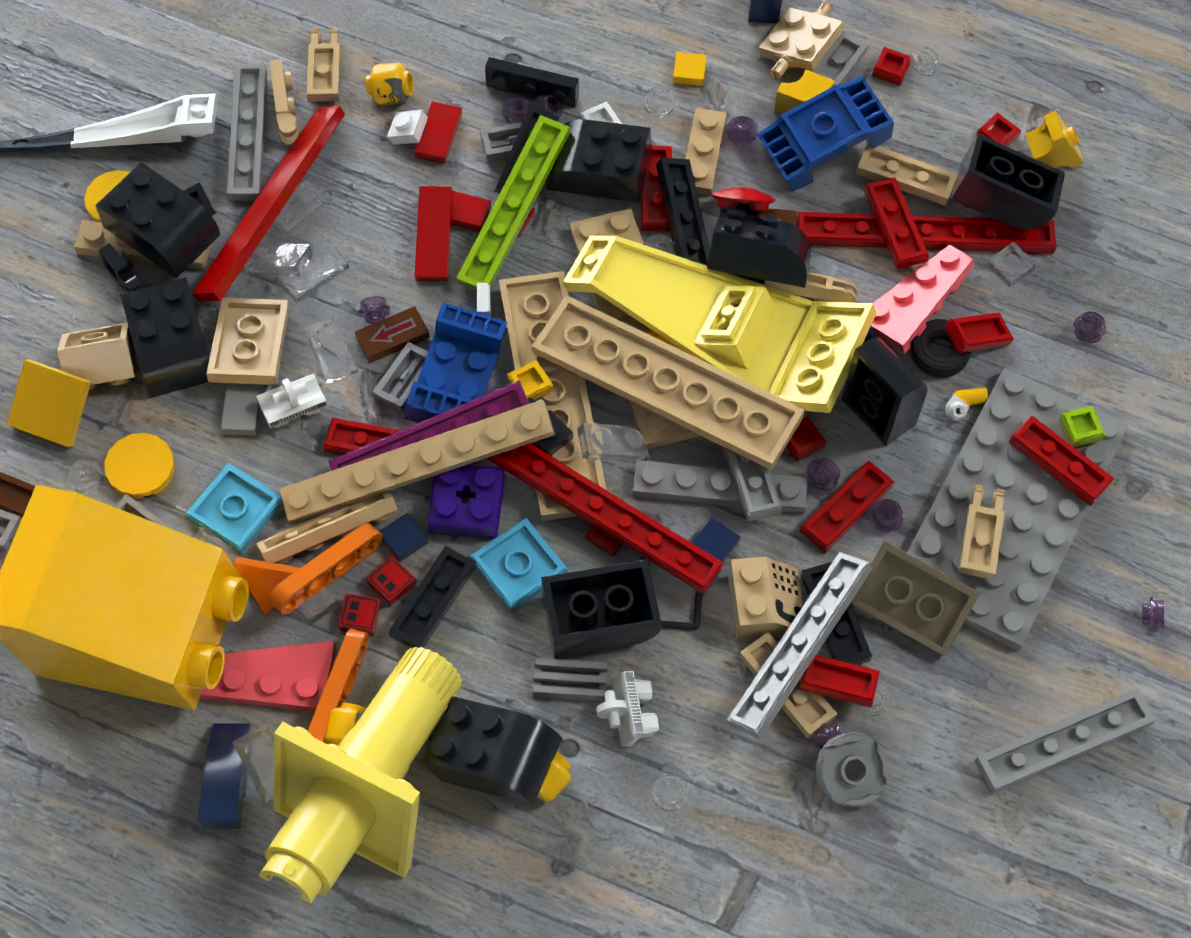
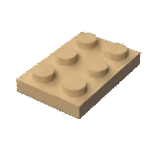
M223 297L206 373L208 382L277 384L290 310L288 300Z

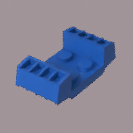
M862 75L845 84H836L780 115L776 122L757 133V136L786 182L795 191L814 182L811 172L813 168L866 140L872 149L886 142L892 137L894 121Z
M443 302L436 319L435 334L418 381L413 382L406 403L404 419L420 423L486 395L507 331V322Z

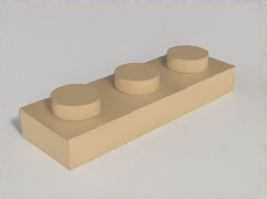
M695 108L685 159H690L695 186L699 195L711 196L727 112Z
M867 144L856 170L857 175L876 182L895 177L902 191L946 206L958 176V174L879 146L872 149L869 144Z
M767 632L743 649L739 654V658L756 677L778 643ZM802 675L781 708L805 737L809 739L835 720L837 712L822 695L800 690L803 679Z

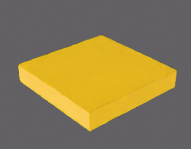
M30 359L24 360L7 425L66 447L74 446L91 381Z

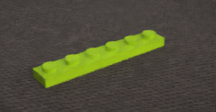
M540 115L456 278L458 284L477 291V283H488L491 289L570 134L569 126Z

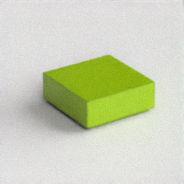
M1093 406L1064 412L1059 417L1066 438L1073 447L1102 441L1106 435Z

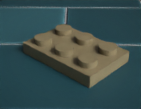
M884 541L871 564L872 571L851 601L852 605L939 654L946 656L980 592L891 543Z

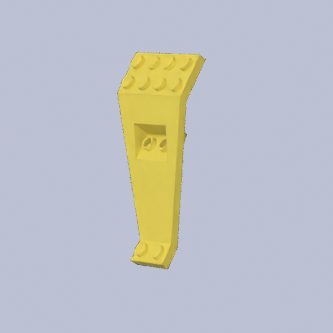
M590 235L563 281L568 292L597 293L682 351L805 409V411L831 413L848 376L854 351L863 344L877 314L873 303L811 301L727 272L707 269L706 265L619 236Z

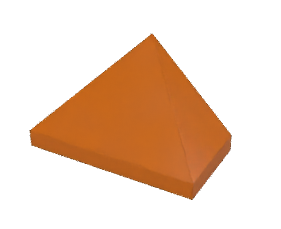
M236 557L234 561L235 568L242 578L247 580L249 593L264 615L275 609L268 600L273 589L300 569L299 567Z

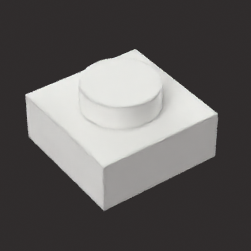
M422 109L396 112L387 138L393 145L419 143L428 119L427 115Z

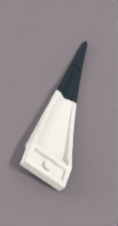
M216 93L184 95L159 105L103 122L44 135L0 141V153L187 141L188 135L194 138L204 137L214 132L217 111Z

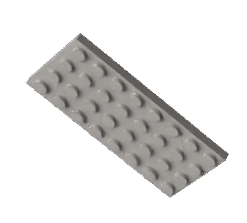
M1004 367L907 553L980 592L964 624L1019 651L1090 505L1008 442L1011 436L1031 415L1068 442L1059 421L1061 413L1089 406ZM1095 409L1106 434L1104 439L1074 448L1104 471H1107L1129 425ZM975 484L983 485L982 507L992 508L993 493L997 488L1005 490L1002 511H1005L996 575L993 580L958 573L967 510Z

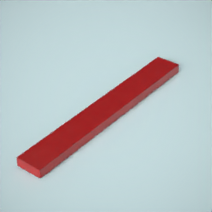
M340 106L317 108L192 292V295L198 302L221 301L343 119L345 113Z
M797 212L796 226L805 233L810 245L888 248L874 214ZM912 216L926 249L943 250L948 245H951L961 251L1054 254L1057 248L1054 220H1050L1047 224L1038 228L1020 229L991 218Z
M531 443L486 458L703 595L723 569L724 563Z

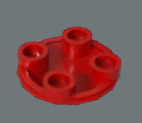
M731 187L711 194L714 199H717V206L736 208L737 202L749 203V209L769 211V204H773L776 199L766 193L746 187Z

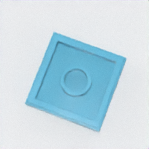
M227 463L185 513L188 521L242 555L281 508L283 500L273 490L230 463Z
M527 518L469 555V558L476 562L478 572L510 612H513L541 592V577L568 573V568Z

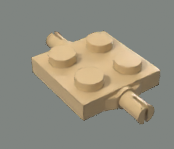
M823 1L817 11L813 13L789 8L759 46L761 57L776 62L769 71L773 79L780 80L787 68L800 67L813 71L844 31L841 20L827 17L833 10V5L829 1L827 3Z

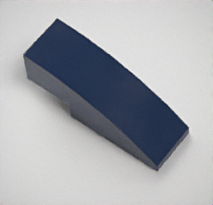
M213 723L204 767L198 817L203 829H241L243 797H246L251 724Z

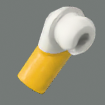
M982 387L955 391L945 405L946 416L952 421L963 419L970 406L986 403L988 399L987 389Z

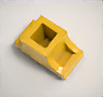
M805 70L803 76L797 82H782L776 94L774 111L784 114L833 87L835 80Z
M1056 110L1044 116V122L1041 126L1025 134L1033 159L1053 168L1068 166L1074 169L1084 164L1078 147L1080 140L1073 126L1067 127Z

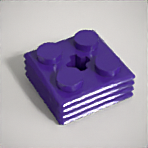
M464 465L435 475L433 477L427 519L429 533L488 539L498 537L505 481L504 469L501 467ZM470 497L467 504L462 503L461 499Z

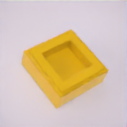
M676 52L673 83L703 86L707 55Z
M537 360L507 374V380L510 384L518 380L521 381L527 398L530 397L537 400L553 392V384Z

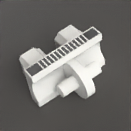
M314 373L290 382L288 378L281 381L282 386L256 396L270 428H280L287 425L289 420L305 414L308 416L320 412V408L327 406V401Z
M623 671L621 673L622 678L610 685L611 690L604 692L605 702L596 707V712L599 718L609 720L610 728H618L621 747H629L641 738L653 736L659 730V724L655 713H641L640 704H647L652 699L651 681L635 679L634 671Z

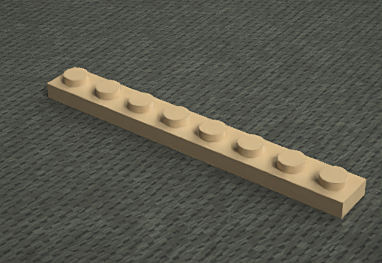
M542 399L285 486L279 490L288 521L293 524L553 436L555 432L546 404Z

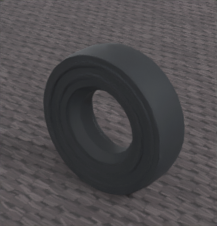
M947 319L927 321L926 329L920 336H915L911 342V356L914 363L920 370L934 377L944 378L958 374L967 365L971 356V352L958 353L944 326L949 321ZM937 338L945 339L952 344L954 353L947 358L936 357L930 352L929 343Z

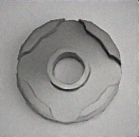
M841 733L829 739L820 750L816 761V779L821 791L831 801L846 807H863L875 801L881 795L880 792L883 790L884 784L887 785L890 776L889 760L883 747L869 736L861 733ZM856 759L861 766V772L856 779L849 780L845 775V766L849 761Z

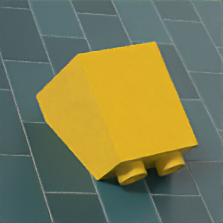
M36 485L0 570V641L35 676L195 711L203 688L212 690L221 679L225 664V652L223 647L219 646L227 621L237 622L243 616L248 602L249 586L247 580L242 578L222 548L77 492Z

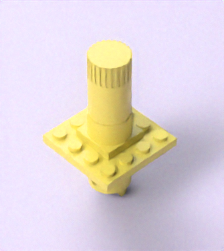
M422 647L409 648L353 729L348 731L339 746L326 744L314 738L302 727H292L285 722L280 724L274 733V811L288 819L265 852L267 863L259 873V877L270 882L273 876L282 878L301 892L300 899L311 904L316 896H323L329 893L354 853L402 878L406 876L412 865L420 792L415 790L413 785L403 780V778L407 774L410 764L445 713L451 698L456 696L462 686L461 676L457 673V669L452 666L453 664L429 649L426 650Z

